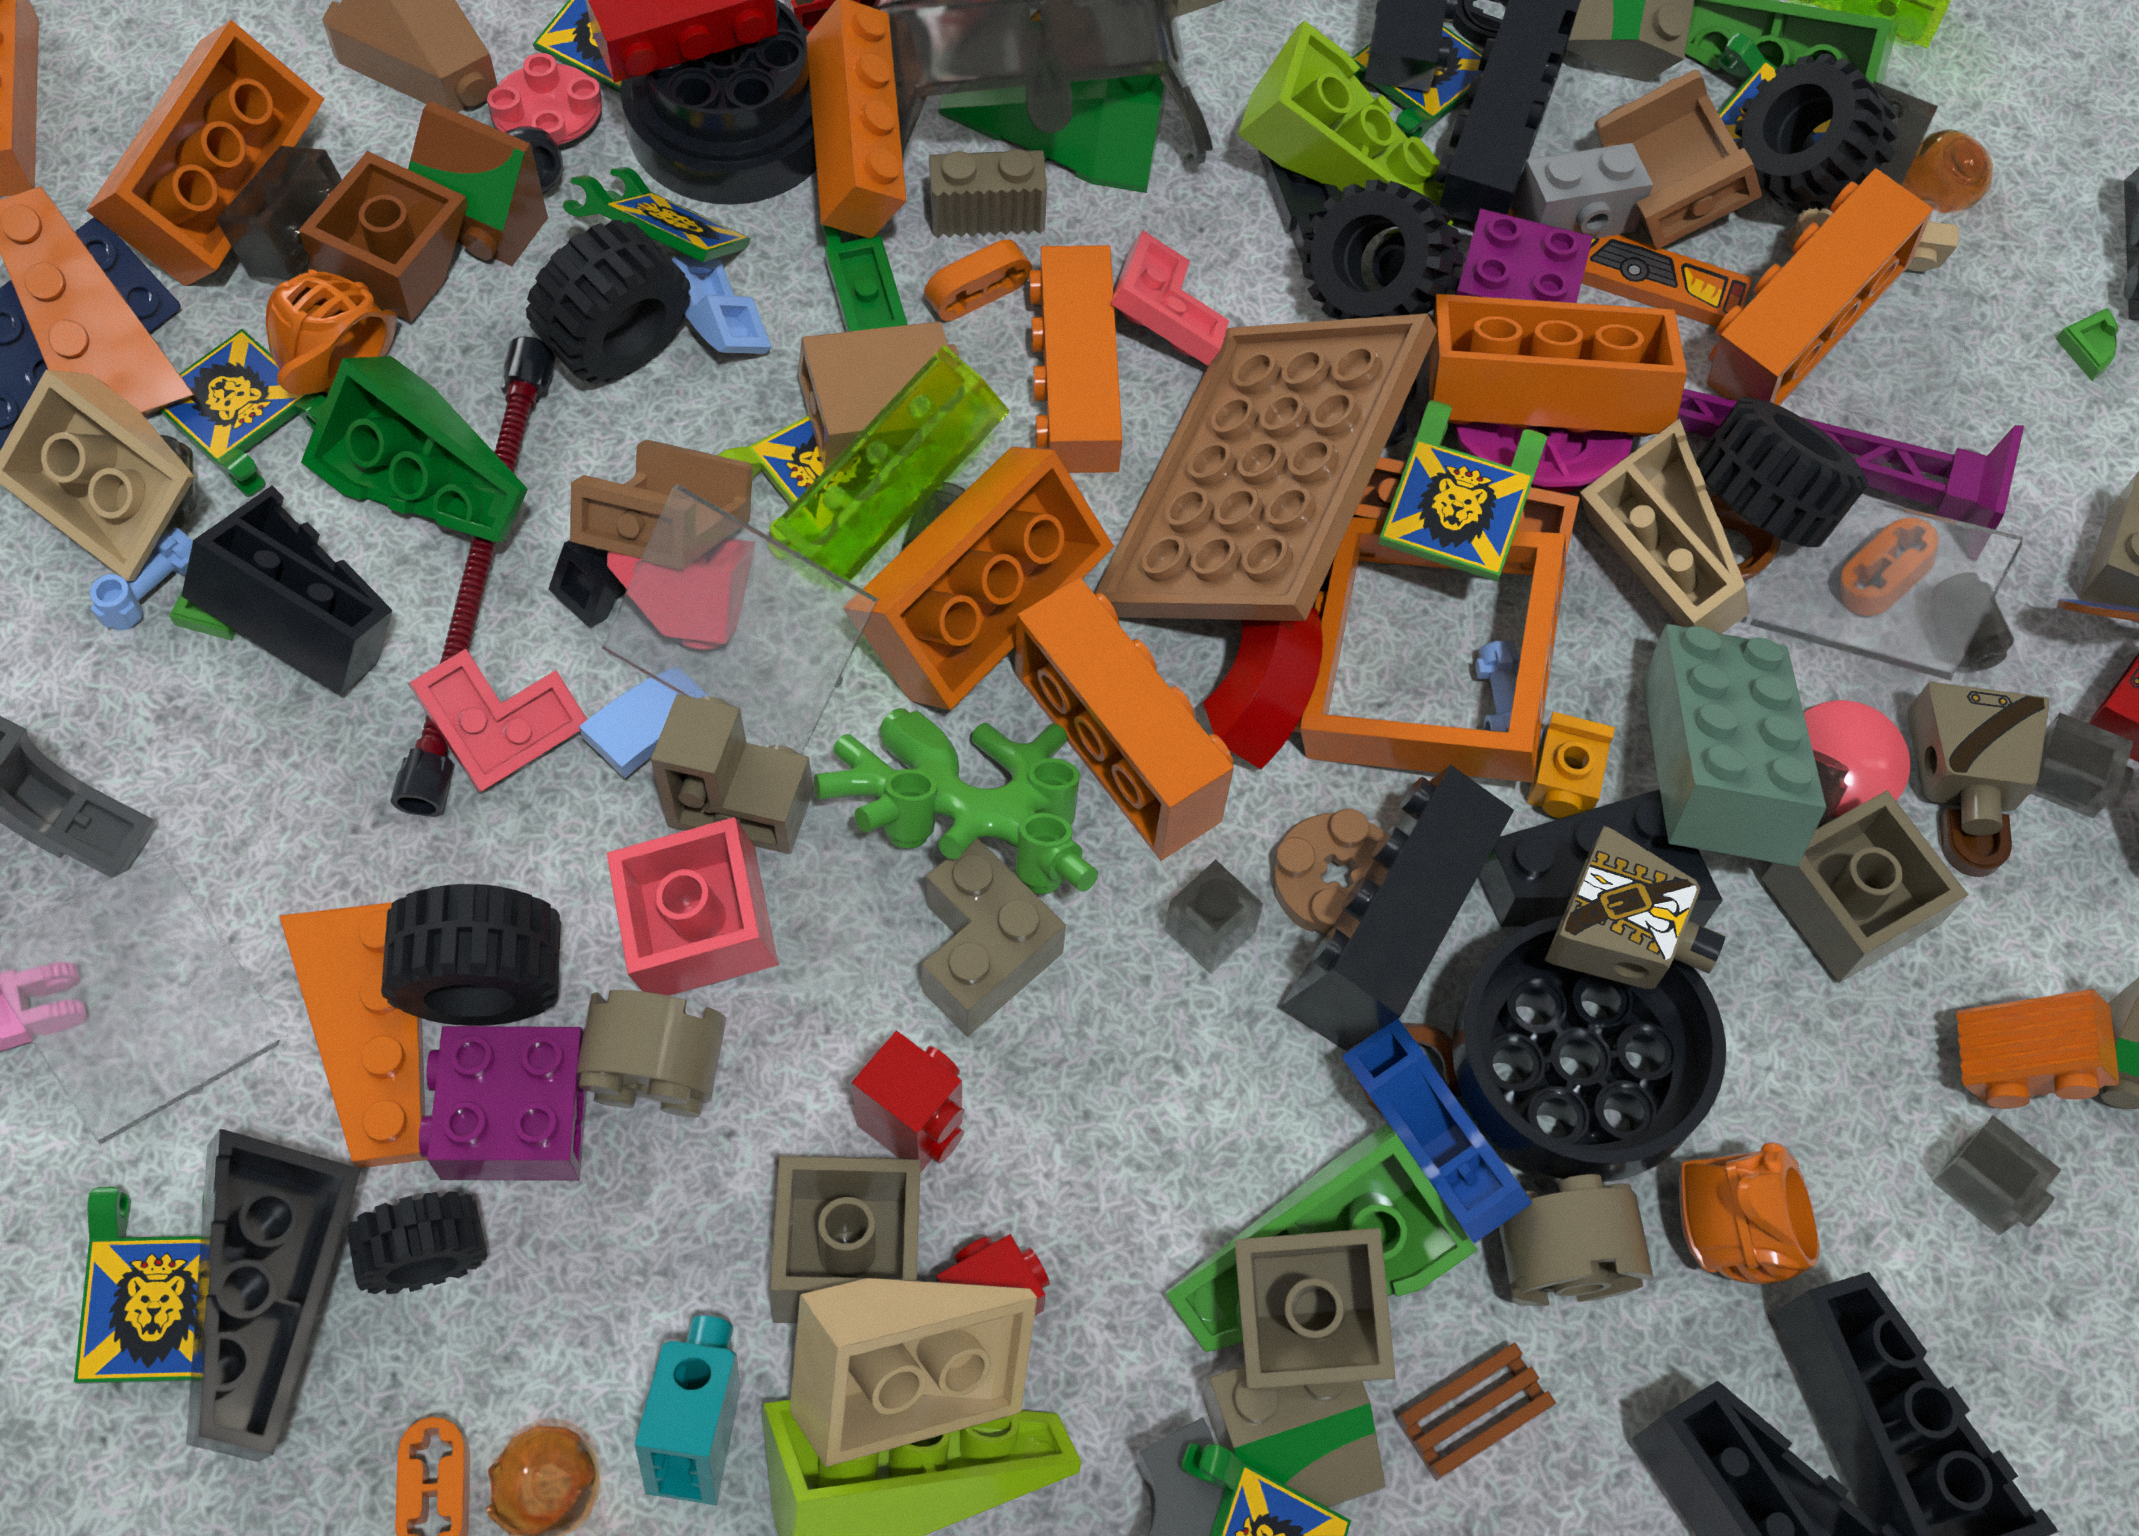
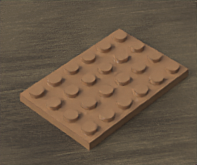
M1413 314L1227 328L1221 351L1208 366L1095 594L1102 593L1113 605L1118 617L1306 621L1437 332L1429 315Z

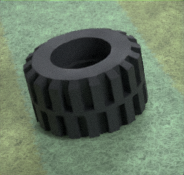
M1820 54L1815 61L1810 55L1797 58L1796 65L1791 68L1785 63L1775 69L1776 76L1768 82L1764 78L1756 87L1759 93L1754 99L1748 98L1742 108L1746 113L1745 119L1737 121L1735 133L1741 138L1736 142L1739 150L1745 148L1752 160L1760 188L1781 206L1783 205L1789 211L1801 214L1803 210L1807 211L1809 208L1815 209V207L1818 210L1825 207L1830 209L1837 196L1850 182L1853 181L1860 185L1875 168L1880 170L1883 162H1891L1895 150L1889 143L1898 139V127L1892 122L1897 117L1893 107L1886 101L1887 98L1851 62L1843 58L1837 61L1830 54ZM1831 119L1824 135L1810 148L1800 152L1808 135L1820 124Z
M1379 179L1366 180L1365 188L1355 183L1343 188L1345 196L1343 200L1331 196L1323 204L1328 211L1325 217L1321 218L1315 215L1309 227L1316 230L1313 240L1304 239L1302 252L1311 255V262L1302 264L1303 276L1315 281L1308 288V291L1313 300L1324 303L1321 310L1331 318L1343 320L1413 314L1429 315V312L1432 309L1434 310L1436 294H1445L1448 288L1457 291L1460 279L1452 276L1454 267L1463 266L1464 253L1453 248V245L1462 241L1458 229L1447 224L1452 218L1445 209L1435 205L1434 200L1402 184L1393 181L1387 184ZM1398 227L1405 242L1403 266L1390 284L1380 290L1370 292L1364 284L1361 274V260L1364 250L1378 233L1388 228Z
M611 220L605 226L599 223L591 226L583 234L578 233L569 239V242L564 247L558 249L550 257L551 260L539 271L535 278L537 282L530 289L527 297L530 304L526 308V318L530 321L529 326L577 378L581 381L586 380L591 384H598L603 380L608 383L619 379L624 374L629 375L644 363L649 362L667 345L685 318L683 313L689 307L691 296L688 292L691 286L689 280L685 277L686 274L636 224L630 221L624 223L622 220Z
M1750 397L1740 398L1695 459L1697 467H1699L1702 477L1709 488L1736 513L1779 539L1811 548H1818L1823 545L1868 486L1867 479L1858 463L1830 436L1807 420L1777 404Z
M451 884L406 894V897L399 898L393 902L391 908L387 911L381 987L382 996L388 999L387 1003L405 1013L425 1020L452 1025L485 1026L505 1024L545 1012V1009L555 1004L556 997H558L560 915L556 909L551 908V904L543 899L533 897L531 894L494 885Z

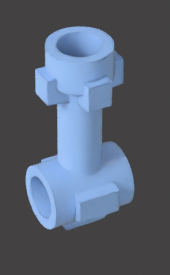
M173 527L165 535H161L153 549L154 553L147 559L135 581H126L116 574H108L98 578L90 588V597L94 603L90 609L96 619L107 629L111 627L116 630H126L134 627L140 621L143 614L139 600L172 571L176 574L186 575L193 541L180 529Z
M1494 641L1479 649V658L1475 664L1477 679H1490L1496 714L1485 716L1483 730L1509 731L1516 687L1515 677L1518 675L1520 662L1516 646L1510 641ZM1541 731L1539 749L1542 745L1543 731Z

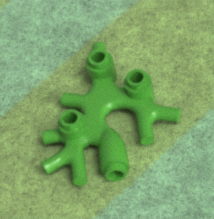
M904 708L895 709L884 718L880 726V736L883 741V747L909 769L895 770L851 734H845L836 741L833 751L837 757L852 769L818 773L814 776V787L818 800L846 796H873L878 798V800L855 810L856 823L865 833L883 827L889 840L898 847L916 848L923 845L934 831L935 813L945 815L954 821L953 826L938 842L939 849L944 856L949 859H958L980 837H994L1006 841L1017 848L1016 875L1033 893L1047 894L1054 892L1065 880L1079 891L1084 892L1090 889L1098 878V871L1082 859L1083 852L1081 846L1072 840L1073 829L1071 824L1075 820L1080 773L1073 764L1065 760L1052 758L1068 739L1066 731L1058 724H1049L1029 743L1013 742L989 723H982L974 730L971 738L973 744L1012 775L1011 782L994 789L977 788L963 782L959 778L958 755L949 738L938 726L916 710L910 713Z

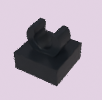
M569 540L563 544L548 589L590 627L608 618L615 598L624 595L627 589L607 567V555L610 551L596 549L570 542Z

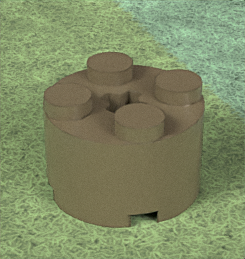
M610 990L608 1001L606 1002L598 992L592 993L576 1074L580 1077L579 1088L595 1093L594 1101L607 1106L627 1109L634 1108L637 1096L660 1101V1110L665 1113L683 1117H700L702 1105L710 1102L712 1099L726 1017L721 1012L707 1006L705 1007L703 1019L688 1015L685 1011L687 1000L663 994L634 990Z
M1586 1174L1559 1181L1560 1192L1538 1197L1537 1192L1525 1191L1532 1204L1499 1226L1512 1300L1516 1304L1548 1306V1291H1554L1557 1296H1576L1578 1302L1599 1300L1637 1290L1643 1287L1642 1279L1648 1281L1654 1279L1637 1195L1632 1191L1630 1184L1618 1183L1603 1186L1600 1175Z

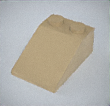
M46 369L0 450V484L126 581L136 580L195 478L142 413L91 374Z
M866 1278L800 1294L790 1413L825 1467L1021 1413L1037 1297L1031 1289L874 1278Z

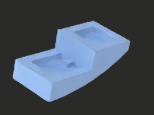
M674 256L671 259L686 274L685 277L689 280L691 286L688 292L691 296L690 303L684 314L697 332L720 353L766 354L772 348L753 297L734 295L721 259H713L707 262L699 261L693 257Z
M678 665L643 681L614 699L579 726L582 738L626 778L652 756L676 694L694 698L713 696Z

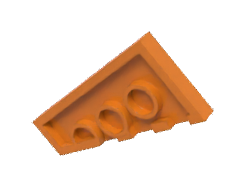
M40 186L0 199V254L48 370L91 374L136 407L143 416L195 398L196 395L189 385L180 376L164 351L144 327L128 302L94 259L92 253L47 192Z
M393 902L279 915L350 1157L357 1168L427 1160V1158L421 1157L419 1150L420 1124L422 1117L425 1115L422 1018L393 1007L387 1003L388 999L384 998L381 993L387 911L391 908Z

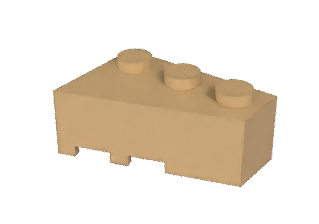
M1680 418L1580 492L1588 521L1679 626L1688 628L1701 626L1722 634L1750 613L1745 583L1719 517H1717L1710 500L1706 484L1699 467H1697Z

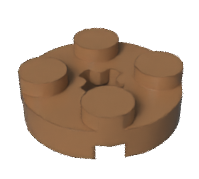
M1342 809L1336 813L1315 815L1297 824L1285 836L1275 858L1273 888L1282 910L1299 927L1312 933L1315 929L1328 934L1343 911L1342 905L1356 883L1366 875L1375 861L1371 858V855L1385 833L1375 824L1368 822L1366 816L1355 809ZM1336 863L1339 866L1346 865L1352 871L1349 876L1351 886L1343 888L1337 881L1327 884L1322 879L1327 873V864Z

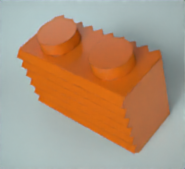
M2094 989L1958 1010L1956 1013L1958 1020L1957 1029L1960 1035L1958 1042L1961 1047L1959 1054L1962 1060L1960 1067L1963 1072L1961 1076L1963 1085L1991 1107L2001 1109L2019 1108L2030 1103L2029 1097H2034L2035 1095L2046 1096L2049 1093H2055L2057 1097L2063 1099H2087L2098 1095L2099 1088L2105 1085L2116 1086L2119 1084L2111 1006Z

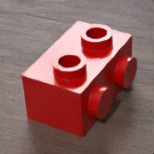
M896 1030L851 1082L857 1126L899 1159L921 1160L920 1173L932 1159L941 1164L955 1150L964 1135V1130L959 1127L962 1124V1116L964 1114V1109L962 1108V1080L958 1077L960 1074L959 1068L940 1050L928 1046L923 1051Z

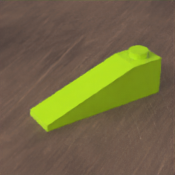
M1304 20L1297 26L1251 93L1238 135L1280 166L1320 183L1337 186L1338 190L1342 192L1343 188L1354 183L1365 188L1366 180L1379 179L1387 184L1393 181L1434 200V204L1439 206L1443 189L1435 187L1434 182L1440 161L1419 137L1408 138L1390 117L1389 113L1394 107L1383 94L1374 99L1354 75L1360 67L1352 57ZM1450 216L1452 219L1447 224L1452 226L1454 217Z
M791 1400L763 1403L762 1420L773 1521L778 1536H925L1080 1473L1081 1459L1058 1413L1021 1410V1413L825 1467L791 1415Z

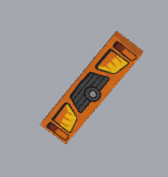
M1613 235L1592 239L1581 284L1655 308L1675 309L1677 315L1718 327L1722 319L1734 306L1739 305L1744 308L1753 278L1662 248L1656 250L1652 245L1631 238Z

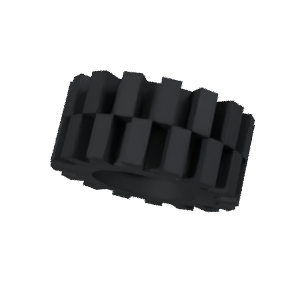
M437 1192L425 1193L422 1199L413 1200L412 1196L400 1198L399 1204L392 1206L384 1203L375 1207L376 1213L364 1212L357 1216L358 1221H351L347 1226L348 1230H346L356 1285L361 1291L367 1289L368 1293L378 1294L383 1290H386V1294H398L403 1288H409V1291L412 1292L422 1289V1285L445 1283V1278H460L467 1275V1270L477 1269L482 1265L481 1261L487 1259L476 1199L473 1200L472 1196L468 1194L459 1197L458 1192H447L443 1196L438 1197Z

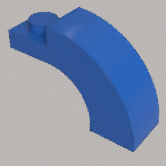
M1399 1019L1378 1030L1342 1056L1474 1244L1532 1204L1522 1186L1478 1130L1426 1054Z

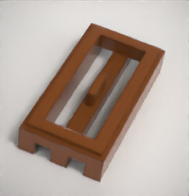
M1516 1342L1406 1410L1396 1419L1436 1482L1556 1404L1549 1391L1544 1393L1537 1381L1540 1378L1533 1367L1528 1368L1522 1360L1521 1356L1523 1353ZM1507 1367L1514 1378L1424 1434L1418 1425L1419 1422ZM1523 1390L1530 1400L1528 1404L1441 1459L1433 1447Z

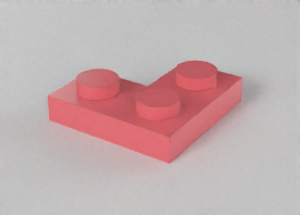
M1142 230L1129 249L1110 304L1118 308L1130 322L1146 326L1168 340L1171 346L1179 353L1189 357L1193 356L1209 366L1221 351L1229 320L1181 289L1190 260Z
M467 649L462 650L407 683L477 792H482L579 732V726L588 720L557 670L552 671L505 701L500 702Z

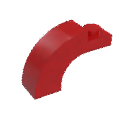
M1313 607L1306 621L1241 620L1242 639L1235 662L1223 682L1203 702L1213 733L1225 743L1231 752L1259 769H1262L1276 755L1300 721L1315 688L1322 659L1323 637L1321 621L1317 610Z

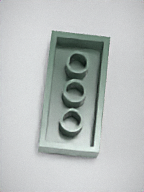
M1665 624L1642 683L1668 843L1798 867L1826 810V804L1788 646L1777 644L1766 638L1756 637L1747 639L1720 634L1701 626L1688 628Z

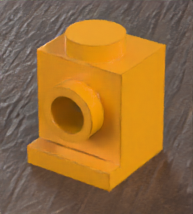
M1553 711L1543 731L1542 745L1538 750L1534 783L1530 784L1527 804L1542 807L1548 815L1559 819L1594 809L1600 798L1609 747L1614 736L1615 727Z

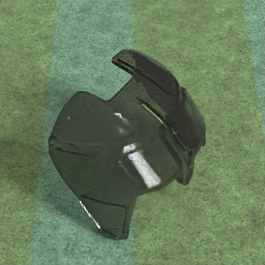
M876 0L871 6L872 8L889 13L902 159L927 96L1025 86L1027 114L1031 125L1040 132L1052 134L1063 130L1071 120L1072 99L1070 82L1158 74L1179 106L1189 144V153L1184 156V163L1187 166L1196 167L1201 163H1205L1206 151H1213L1211 137L1203 113L1195 96L1193 86L1188 85L1182 64L1185 58L1174 0H1037L1040 21H1031L1027 0Z

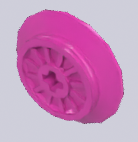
M1471 422L1462 425L1453 424L1460 446L1470 455L1509 467L1512 466L1522 433L1525 429L1546 435L1547 440L1531 487L1558 493H1568L1586 487L1589 483L1597 480L1629 456L1633 441V435L1617 431L1592 430L1578 433L1559 427L1531 426L1519 429L1500 423Z

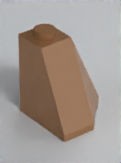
M342 0L341 3L332 1L322 18L334 57L341 65L425 104L432 101L455 112H460L469 106H476L486 100L490 90L498 85L490 53L456 0Z

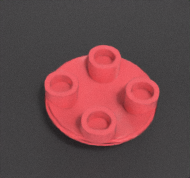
M537 53L527 57L523 62V68L504 78L497 87L490 90L487 96L490 116L498 130L505 133L508 130L521 126L542 128L550 134L557 145L572 141L586 133L598 120L602 110V96L598 81L577 68L556 63L555 58L546 53Z
M1848 700L1824 702L1804 712L1826 804L1824 814L1838 818L1886 790L1897 801L1909 779L1910 755L1904 737L1888 717L1866 704Z

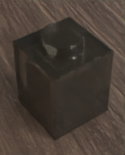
M2059 713L2046 728L2039 778L2035 789L2030 794L2093 819L2110 801L2119 803L2127 793L2134 775V769L2126 766L2133 741Z
M1215 859L1170 901L1164 931L1206 971L1212 974L1256 933L1264 903Z
M1992 1115L1968 1135L1932 1182L2000 1236L2018 1222H2021L2027 1228L2031 1227L2045 1213L2055 1199L2046 1189L2062 1169Z

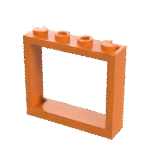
M1353 517L1326 575L1331 576L1328 591H1319L1315 603V609L1318 612L1322 627V659L1315 688L1309 703L1293 731L1301 733L1306 758L1440 773L1451 764L1466 776L1534 783L1566 573L1565 534L1516 530L1502 573L1533 575L1509 731L1498 732L1328 715L1358 561L1455 569L1378 544L1386 520Z

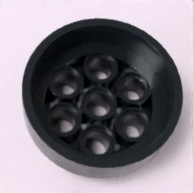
M775 0L778 35L621 81V102L631 149L643 169L667 189L684 197L706 203L725 205L746 204L783 194L798 186L817 170L806 40L810 32L801 25L793 12L779 0Z
M1563 915L1543 919L1521 928L1502 941L1487 956L1475 975L1460 1005L1453 1031L1452 1055L1458 1086L1471 1114L1485 1133L1509 1155L1539 1172L1561 1179L1578 1175L1597 1174L1601 1176L1602 1182L1622 1180L1639 1175L1671 1156L1703 1121L1717 1098L1726 1064V1038L1718 1006L1711 991L1697 970L1676 959H1673L1668 971L1655 989H1644L1545 961V958ZM1592 1001L1599 1004L1606 1011L1608 1020H1599L1590 1016L1584 1010L1582 1002ZM1525 1006L1536 1010L1543 1018L1544 1025H1531L1525 1022L1517 1013L1516 1007ZM1625 1052H1635L1644 1056L1649 1061L1652 1072H1642L1634 1068L1627 1060ZM1568 1057L1580 1062L1587 1072V1077L1577 1078L1568 1074L1561 1066L1559 1058ZM1506 1063L1513 1066L1520 1073L1522 1083L1512 1084L1502 1080L1496 1074L1493 1064ZM1612 1109L1625 1115L1630 1122L1631 1131H1620L1612 1127L1605 1118L1604 1110ZM1549 1115L1556 1118L1563 1125L1566 1136L1553 1137L1545 1133L1539 1126L1537 1116Z

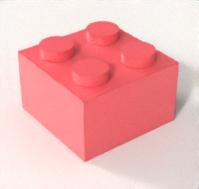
M736 817L607 852L627 973L643 992L670 996L779 965L756 850Z

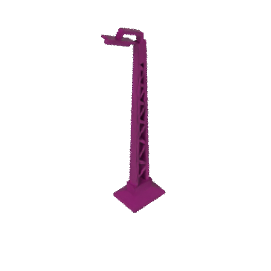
M1684 389L1677 420L1680 418L1684 430L1711 438L1737 401ZM1426 408L1421 411L1419 426ZM1803 418L1830 436L1847 452L1860 455V457L1854 458V460L1863 471L1868 486L1937 507L1935 515L1964 522L1966 526L1968 561L1977 565L2005 514L2023 435V425H2014L1987 456L1957 448L1953 455ZM1887 462L1890 463L1894 469L1884 467L1881 465ZM1921 471L1944 477V481L1940 483L1926 479Z

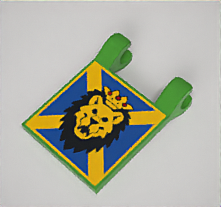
M1430 400L1424 412L1417 437L1378 544L1498 582L1539 465L1547 436L1525 429L1522 433L1512 466L1502 465L1441 446L1447 431L1452 407L1445 403Z

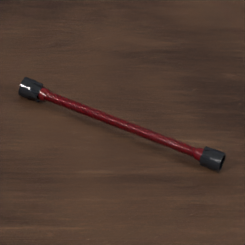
M528 336L517 337L510 342L500 387L502 392L506 394L505 400L507 405L494 453L513 473L515 472L516 461L520 453L530 409L534 408L535 403L539 402L542 392L546 391L557 357L541 339ZM477 536L472 537L469 555L467 556V562L463 571L464 575L460 583L440 664L464 649H467L469 652L496 542ZM426 715V722L421 734L422 737L416 740L415 747L410 749L408 757L403 758L402 766L396 776L390 802L402 812L435 817L443 811L453 762L446 756L448 747L445 745L444 739L429 716Z

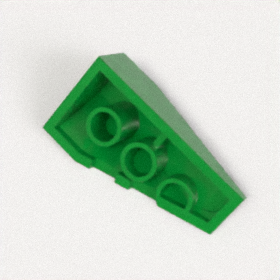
M1118 55L951 66L949 67L939 105V115L991 139L1000 140L1005 138L1029 150H1043L1045 163L1048 159H1051L1075 170V177L1090 184L1147 193L1164 111L1169 64Z
M392 356L342 358L301 460L303 465L345 496L358 500L370 499L389 505L388 509L403 514H418L436 520L438 525L496 543L505 542L528 490L433 386Z

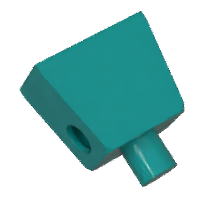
M708 1315L693 1317L686 1343L667 1341L662 1345L635 1441V1450L646 1495L717 1506L740 1394L737 1354L729 1350L734 1327L722 1318Z

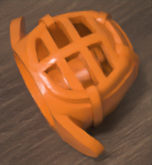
M308 269L307 273L280 283L270 295L266 307V331L272 359H274L280 369L277 374L278 384L282 389L296 395H306L322 391L328 394L342 358L379 357L386 355L394 339L398 313L390 309L382 311L374 303V297L364 283H354L335 274Z
M1766 1143L1761 1147V1151L1680 1162L1679 1197L1682 1231L1689 1251L1703 1271L1709 1273L1719 1271L1725 1277L1735 1281L1764 1285L1789 1280L1816 1266L1819 1258L1820 1243L1811 1199L1804 1176L1800 1172L1798 1161L1789 1153L1785 1146L1779 1143Z

